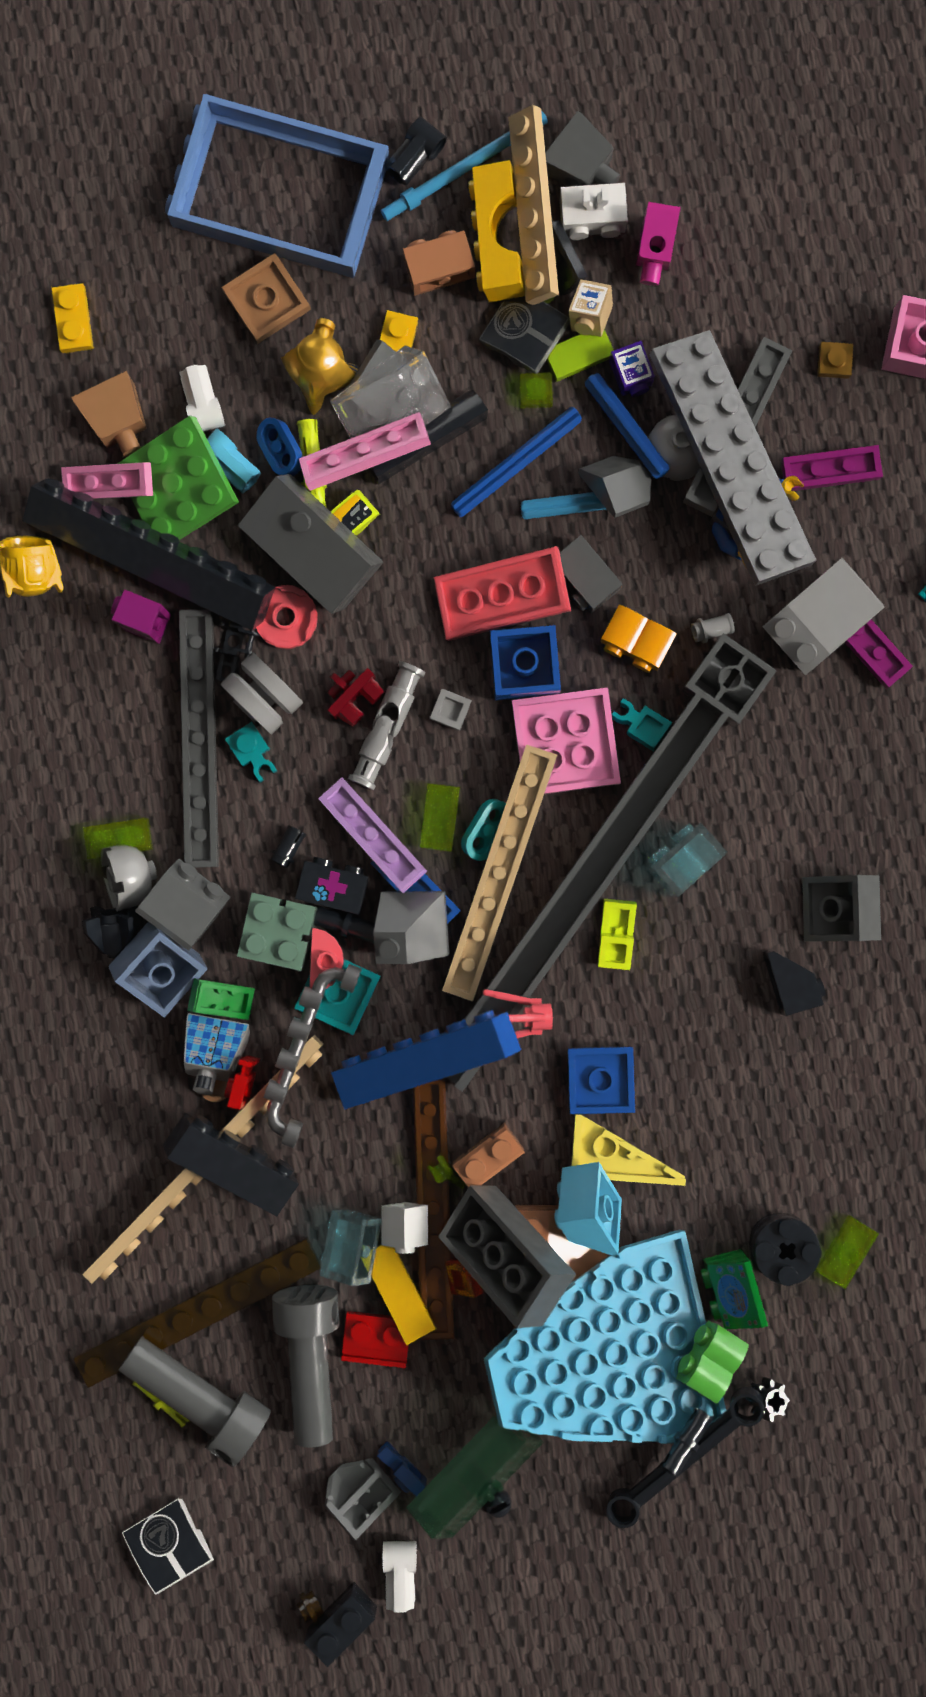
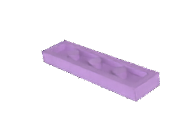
M343 777L318 798L402 893L427 872Z

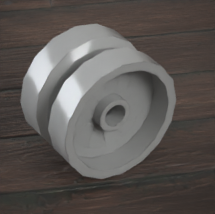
M252 652L241 663V667L253 681L248 684L238 674L231 673L220 685L235 699L233 702L254 723L258 721L272 735L283 724L282 717L271 706L276 703L286 713L293 714L303 704V701Z

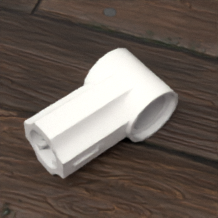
M192 365L179 372L188 403L186 406L187 415L197 418L203 432L225 426L217 397L215 398L206 365Z
M383 1541V1573H386V1609L393 1612H406L414 1609V1573H416L417 1567L416 1541Z

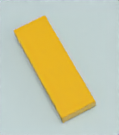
M380 1245L362 1255L406 1345L436 1330L437 1328L399 1254L395 1252V1248Z

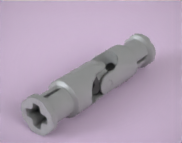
M399 661L397 665L399 671L392 686H388L373 721V730L365 738L360 749V760L354 773L349 774L348 777L350 781L374 790L376 787L374 781L381 766L386 764L392 750L393 738L399 733L415 698L413 692L420 677L425 675V671L406 662ZM391 707L398 708L399 716L397 722L391 720L388 716H383Z

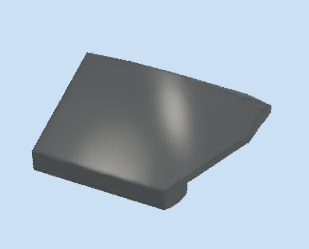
M611 456L582 467L578 471L581 478L614 518L647 506L650 502L652 475L640 460Z
M373 1458L341 1464L328 1478L325 1508L348 1535L356 1541L396 1499L401 1491Z

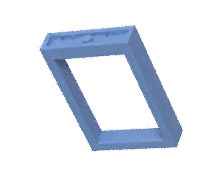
M203 94L201 104H197L193 111L192 122L194 127L192 134H188L184 141L183 153L185 157L183 164H179L175 171L174 183L176 187L174 194H170L166 201L165 213L168 215L172 227L270 255L276 253L278 257L354 278L386 173L385 164L390 159L388 146ZM216 123L367 165L340 257L189 214Z

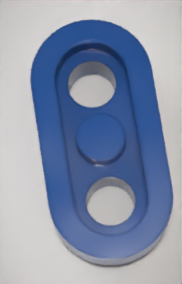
M271 417L264 419L257 429L256 437L268 463L278 475L291 474L295 476L301 470L299 458L303 457V453L284 421Z

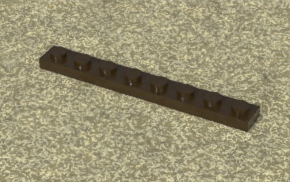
M307 1237L75 1356L74 1361L89 1388L120 1372L118 1371L119 1367L141 1336L163 1350L321 1269L322 1265Z

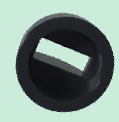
M500 1488L488 1492L485 1498L487 1512L495 1518L504 1517L511 1509L510 1495ZM506 1501V1505L494 1510L491 1509V1507L497 1506Z

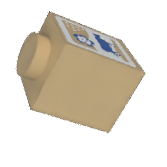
M580 279L569 308L571 331H576L582 335L602 337L613 307L611 285Z

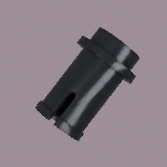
M288 825L276 850L272 849L271 851L273 854L271 860L285 868H288L290 863L294 864L293 857L306 834Z

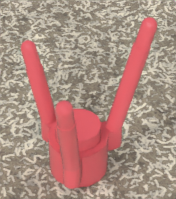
M483 990L482 993L485 996L530 1006L524 1007L523 1014L509 1015L511 1022H524V1027H530L515 1031L517 1038L529 1035H542V1030H552V1005L542 1004L541 998H526L499 991Z

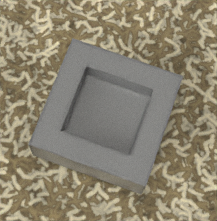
M441 689L430 720L460 731L472 700Z

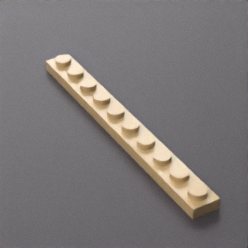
M315 1035L304 1045L289 1089L300 1078L296 1072L304 1064L310 1068L323 1055L319 1049L324 1043ZM280 1071L272 1078V1080L277 1081ZM268 1083L221 1131L222 1133L224 1130H228L242 1139L255 1125L251 1119L259 1111L263 1115L266 1114L270 1100L263 1097ZM185 1168L86 1270L83 1276L91 1284L99 1277L105 1281L118 1267L114 1261L122 1253L128 1257L141 1243L137 1237L145 1229L151 1233L164 1219L160 1213L168 1205L174 1209L187 1196L183 1189L190 1182L196 1186L203 1177Z

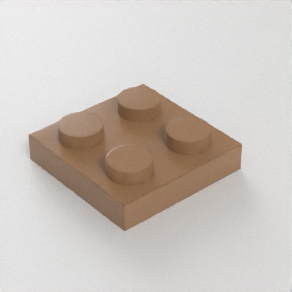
M276 253L222 287L224 294L257 344L311 310L309 303Z

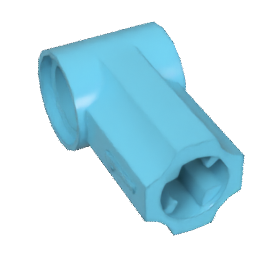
M216 428L207 440L228 481L241 493H244L257 482L261 472L237 451L236 445L222 431Z

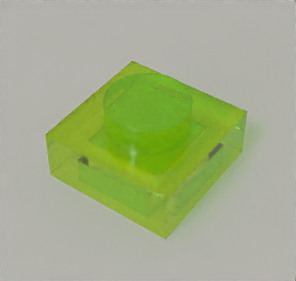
M552 373L520 374L521 408L553 407Z

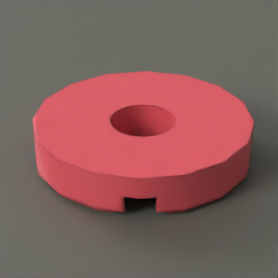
M293 585L276 586L265 619L256 627L257 632L267 644L278 649H293L302 646L312 637L317 627L318 613L314 601L304 590ZM291 609L294 612L295 618L290 625L283 626L277 622V614L280 610Z

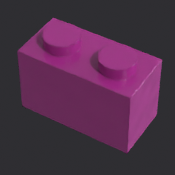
M125 589L121 597H116L111 608L112 620L123 630L157 644H160L171 618V614L160 603Z

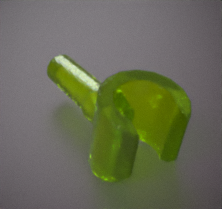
M443 1156L437 1157L440 1162L437 1166H427L437 1183L447 1180L461 1189L466 1186L464 1181L453 1173V1170Z

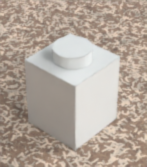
M409 1202L383 1205L382 1245L394 1247L396 1253L402 1254L414 1253L415 1247L428 1245V1205Z

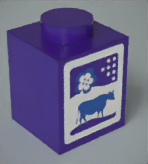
M642 341L611 351L609 363L621 395L631 394L632 397H637L648 392L649 387L653 384L655 375Z

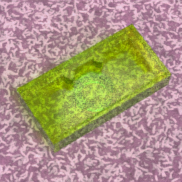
M428 783L420 848L452 852L460 787Z
M848 1215L817 1266L816 1271L846 1289L879 1233L851 1215Z

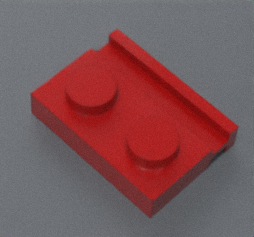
M247 1055L239 1059L238 1064L243 1065L242 1070L236 1073L233 1078H229L226 1085L224 1097L229 1098L227 1107L241 1110L249 1103L257 1073L252 1071L254 1065L259 1063L260 1058Z
M347 1311L341 1361L406 1368L409 1345H406L392 1316Z

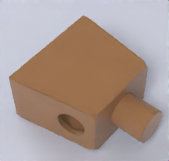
M127 371L71 397L106 447L118 443L124 456H129L141 448L135 434L144 431L146 424L135 385Z

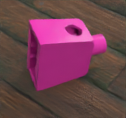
M648 202L644 214L636 261L637 266H643L640 283L658 286L661 270L668 269L681 207ZM656 246L661 251L659 253H655L650 249V247Z

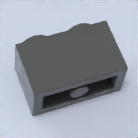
M582 535L560 552L566 585L573 592L571 599L581 611L587 609L592 614L620 591L623 585L622 582Z

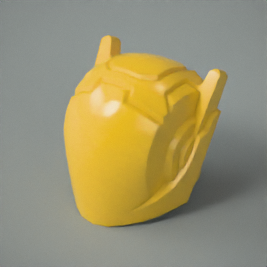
M13 536L0 541V573L4 582L6 597H10L12 592L25 597L37 596L47 592L53 586L59 593L63 591L64 587L60 577L62 573L51 540L34 536Z

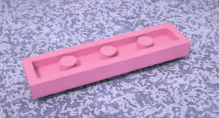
M420 412L299 458L305 483L311 491L431 445L423 418Z

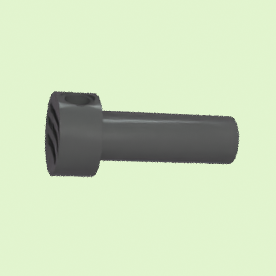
M325 1285L289 1287L273 1294L272 1311L274 1332L279 1336L288 1338L294 1443L307 1448L324 1446L333 1440L327 1334L339 1328L338 1291L333 1287Z
M143 1336L137 1341L118 1369L125 1376L211 1435L205 1449L231 1467H235L247 1453L264 1427L271 1412L268 1407L245 1391L241 1392L235 1401Z

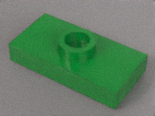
M194 978L187 1011L249 1020L255 988Z

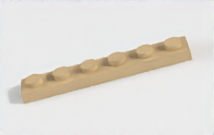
M531 105L509 116L508 119L525 299L527 303L536 305L559 295L542 113L541 108Z

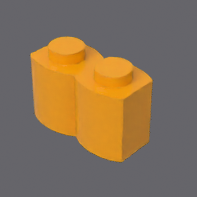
M619 604L601 638V643L605 644L604 650L618 658H621L623 654L634 659L632 664L635 667L649 673L651 669L658 671L677 633Z

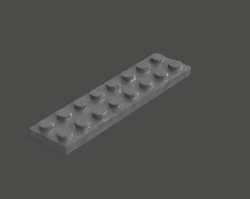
M708 330L653 348L649 355L754 585L765 583L813 565L817 560L711 331Z

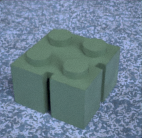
M251 893L237 957L303 971L311 942L302 941L303 935L312 936L314 919L319 907L293 901H286V906L284 907V899Z

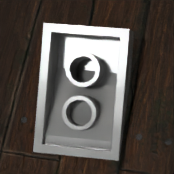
M841 558L769 620L763 628L806 676L878 614L885 605L848 563Z

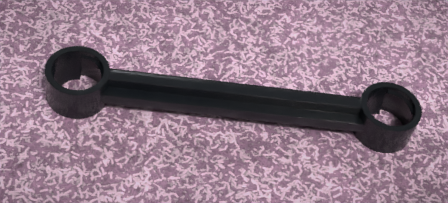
M741 1387L732 1394L730 1408L709 1424L698 1442L699 1449L696 1453L692 1452L679 1473L680 1475L740 1425L751 1427L761 1421L764 1415V1401L756 1389ZM744 1397L757 1401V1407L754 1410L755 1414L744 1416L738 1413L737 1401ZM659 1465L631 1489H616L610 1494L606 1513L609 1521L619 1528L633 1526L639 1518L640 1507L677 1477L671 1475ZM620 1499L631 1502L634 1505L631 1511L632 1515L627 1517L617 1515L614 1502Z

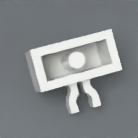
M625 183L561 187L559 198L561 224L570 239L582 240L594 234H601L604 238H613L625 232L628 222Z

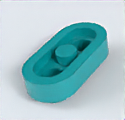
M489 799L480 806L461 841L462 850L468 857L478 861L488 858L506 805L505 802L498 799ZM495 809L496 815L490 820L489 814ZM479 837V845L473 847L474 839Z

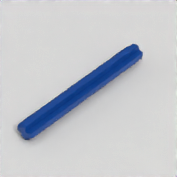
M574 407L568 408L453 500L451 507L459 517L466 515L576 427L582 419L580 413Z

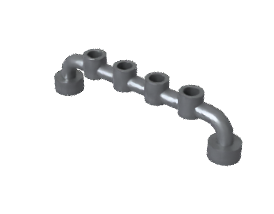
M349 964L347 970L336 967L326 969L318 975L312 988L305 986L299 1005L305 1007L301 1019L294 1017L290 1024L287 1036L292 1037L293 1040L289 1050L281 1049L275 1067L281 1069L277 1081L270 1079L263 1097L270 1100L267 1106L266 1118L273 1132L283 1137L281 1144L294 1148L303 1123L294 1119H290L289 1123L285 1124L281 1121L279 1112L299 1063L302 1050L310 1034L326 987L332 981L342 982L340 989L353 993L362 968Z

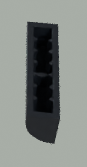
M474 390L467 391L423 418L431 445L368 469L378 485L486 420L488 414L487 407Z

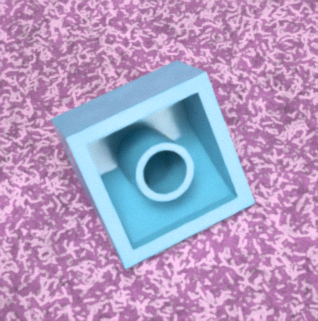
M599 1162L563 1167L561 1181L557 1184L559 1207L555 1210L554 1215L557 1228L562 1230L571 1243L612 1256L618 1255L622 1199Z

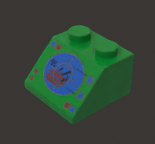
M738 1249L703 1259L705 1269H701L700 1273L705 1289L711 1288L714 1300L709 1301V1306L714 1321L720 1320L724 1329L767 1327L768 1323L751 1261L743 1251Z

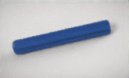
M596 373L589 376L585 382L587 390L652 477L655 479L663 477L670 469L667 462L656 451L652 442L601 374Z

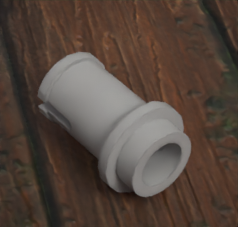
M729 613L707 620L698 618L696 623L691 624V631L695 642L701 641L703 644L707 643L708 639L721 636L723 633L725 635L733 634L735 631L734 622Z

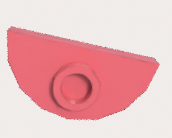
M312 928L309 988L313 987L318 975L326 969L334 967L343 969L344 965L343 950L336 938L327 931ZM335 981L330 982L327 985L326 989L332 986L335 983Z

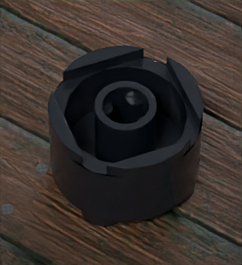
M788 1213L768 1214L754 1225L750 1234L749 1250L752 1261L768 1279L775 1283L792 1286L806 1280L815 1271L821 1259L822 1252L816 1234L805 1222L795 1215ZM784 1243L787 1245L789 1251L787 1253L782 1252L779 1248L780 1244Z

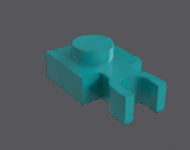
M623 698L620 706L627 709L628 713L621 716L613 711L612 720L619 724H628L630 727L627 730V735L654 752L672 727V722L647 706H644L639 713L634 709L632 703Z
M250 722L225 739L243 767L250 762L253 764L254 775L260 783L264 781L259 773L262 766L268 765L273 773L278 771L271 761L264 758L263 754L269 751L270 748L253 722Z

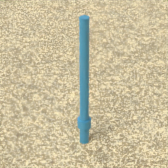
M541 111L542 124L545 125L546 123H548V120L544 112ZM510 131L415 189L411 187L400 194L401 198L381 209L384 219L389 221L407 209L409 211L421 205V200L472 170V167L480 165L511 146Z

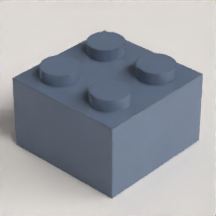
M147 922L108 966L117 984L163 1017L189 991L193 985L194 978L199 979L208 969L198 952L192 948L189 951L150 922Z

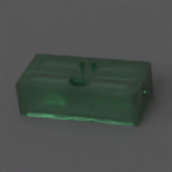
M495 1414L406 1508L431 1539L453 1538L488 1500L492 1502L495 1499L493 1495L497 1491L500 1493L504 1489L503 1485L544 1442L537 1434L501 1427Z

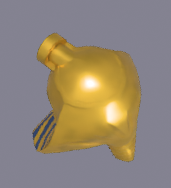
M325 318L317 319L313 333L305 337L295 348L281 357L285 369L303 392L308 408L313 415L319 412L324 397L327 394L348 386L358 371V367L355 364L345 362L341 346L333 339L335 324Z

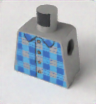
M188 1013L184 1067L186 1074L196 1076L193 1087L195 1092L211 1095L213 1094L216 1080L228 1082L229 1078H233L239 1059L242 1058L250 1038L249 1024Z

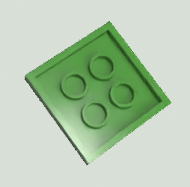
M188 416L117 463H151L153 496L131 497L142 520L147 522L150 528L160 533L172 534L179 540L239 503L197 418L194 416Z

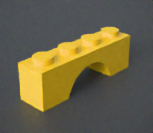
M507 160L472 167L473 180L469 181V192L471 200H475L476 210L471 211V219L474 231L478 230V241H474L475 257L481 264V271L476 273L478 289L480 292L484 291L489 302L525 296L523 267L519 253L508 250L497 243V230L501 220L510 210L517 206L514 172L511 161Z

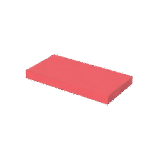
M557 546L434 577L445 638L448 641L571 611L560 552Z

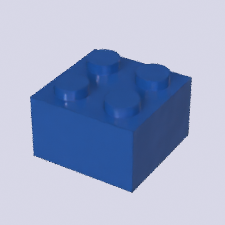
M555 625L490 631L495 700L560 694L561 685Z

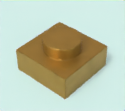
M821 342L819 345L817 377L849 379L852 373L853 344Z

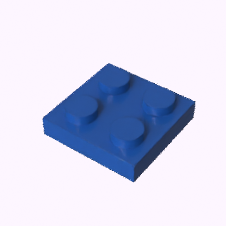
M632 1046L568 1048L570 1114L635 1113L634 1054Z

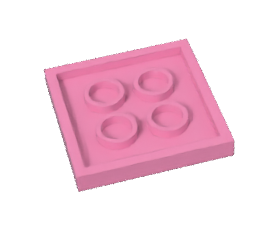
M608 687L512 700L519 761L521 762L526 744L557 755L544 794L621 784Z

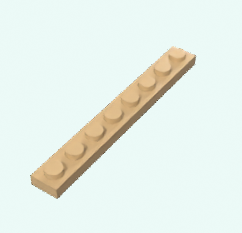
M526 744L442 990L444 992L470 1001L474 1000L557 758L556 754Z

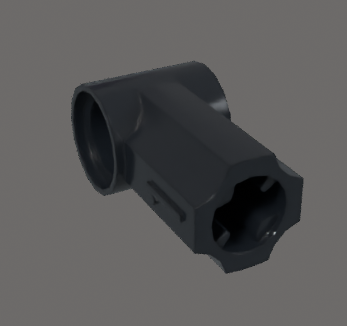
M419 117L408 129L403 144L385 164V170L398 183L407 186L427 160L433 161L442 151L447 137L423 117Z

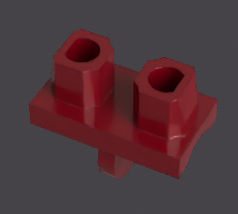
M368 668L350 687L348 684L356 676L350 670L341 678L334 672L329 676L335 685L327 693L333 699L341 691L344 693L331 705L328 712L336 720L340 718L351 727H354L364 716L353 704L360 695L374 705L385 694L378 682L375 681V674Z

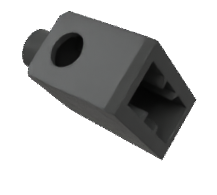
M577 111L545 153L547 176L568 187L593 185L595 181L598 184H614L620 178V174L608 166L612 160L613 146L581 112Z

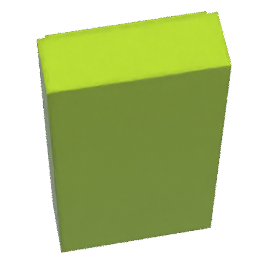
M604 329L602 337L580 334L557 344L547 358V362L556 382L608 360L611 351H614Z

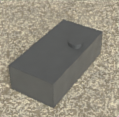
M291 474L276 476L238 524L247 535L331 614L344 610L383 564V561Z
M470 1185L439 1235L441 1241L516 1328L543 1326L576 1275L497 1186Z

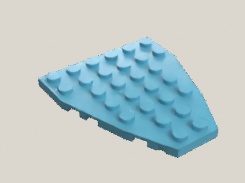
M679 1229L620 1247L618 1255H609L570 1283L543 1326L515 1328L484 1358L498 1424L501 1427L524 1430L539 1435L546 1434L571 1441L613 1442V1440L630 1441L632 1443L651 1441L661 1444H672L676 1441L673 1438L676 1432L682 1431L695 1407L707 1413L713 1421L726 1411L723 1397L716 1404L676 1379L680 1360L693 1349L694 1335L698 1328L706 1324L684 1230Z

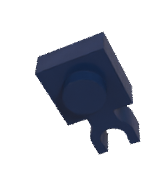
M386 1441L378 1449L377 1457L394 1471L393 1474L396 1476L394 1480L404 1492L408 1493L411 1491L418 1497L426 1489L427 1478L404 1455L401 1456Z

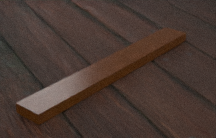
M445 1078L413 1088L417 1204L428 1205V1245L418 1247L420 1297L437 1328L421 1337L422 1340L454 1339L451 1251L439 1238V1235L450 1219Z

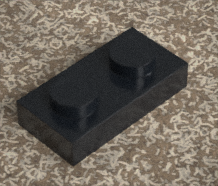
M560 220L552 221L558 290L562 296L570 294L578 287L580 279L585 280L588 276Z

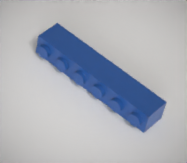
M493 1010L474 1016L475 1023L467 1025L464 1019L447 1025L448 1032L440 1034L437 1028L419 1035L421 1041L413 1043L412 1038H407L394 1043V1050L387 1052L384 1046L368 1052L367 1059L361 1060L360 1055L341 1061L343 1067L331 1072L344 1110L486 1065L521 1051L508 1012L495 1016Z

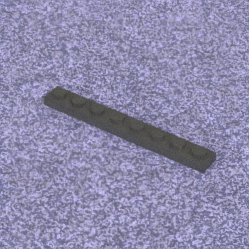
M208 609L179 610L185 863L191 864L195 868L219 867L213 612Z

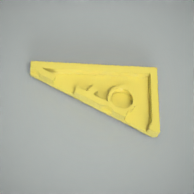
M575 1114L571 1166L599 1162L609 1179L613 1181L685 1186L686 1179L681 1173L582 1114Z

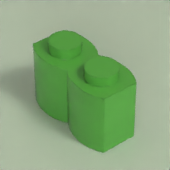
M708 1320L705 1325L700 1326L696 1331L693 1349L680 1360L676 1379L717 1404L726 1393L733 1374L744 1360L749 1344L720 1325Z

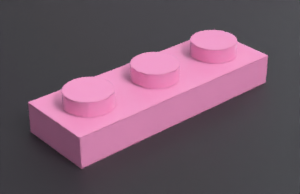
M151 463L61 467L64 487L74 492L88 494L93 499L153 496Z

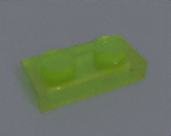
M149 818L83 827L87 859L89 860L101 858L102 848L115 845L136 847L141 852L153 850Z

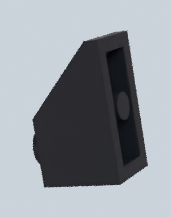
M775 951L762 952L781 1015L788 1016L824 1005L822 997L826 996V992L820 977L816 978L815 973Z

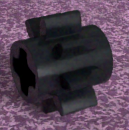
M763 1377L762 1384L751 1383L752 1388L761 1394L764 1401V1415L762 1419L773 1422L774 1415H785L784 1410L790 1399L783 1392L785 1389L784 1384L774 1383L773 1379ZM746 1397V1400L750 1401V1404L753 1406L751 1414L754 1415L757 1401Z

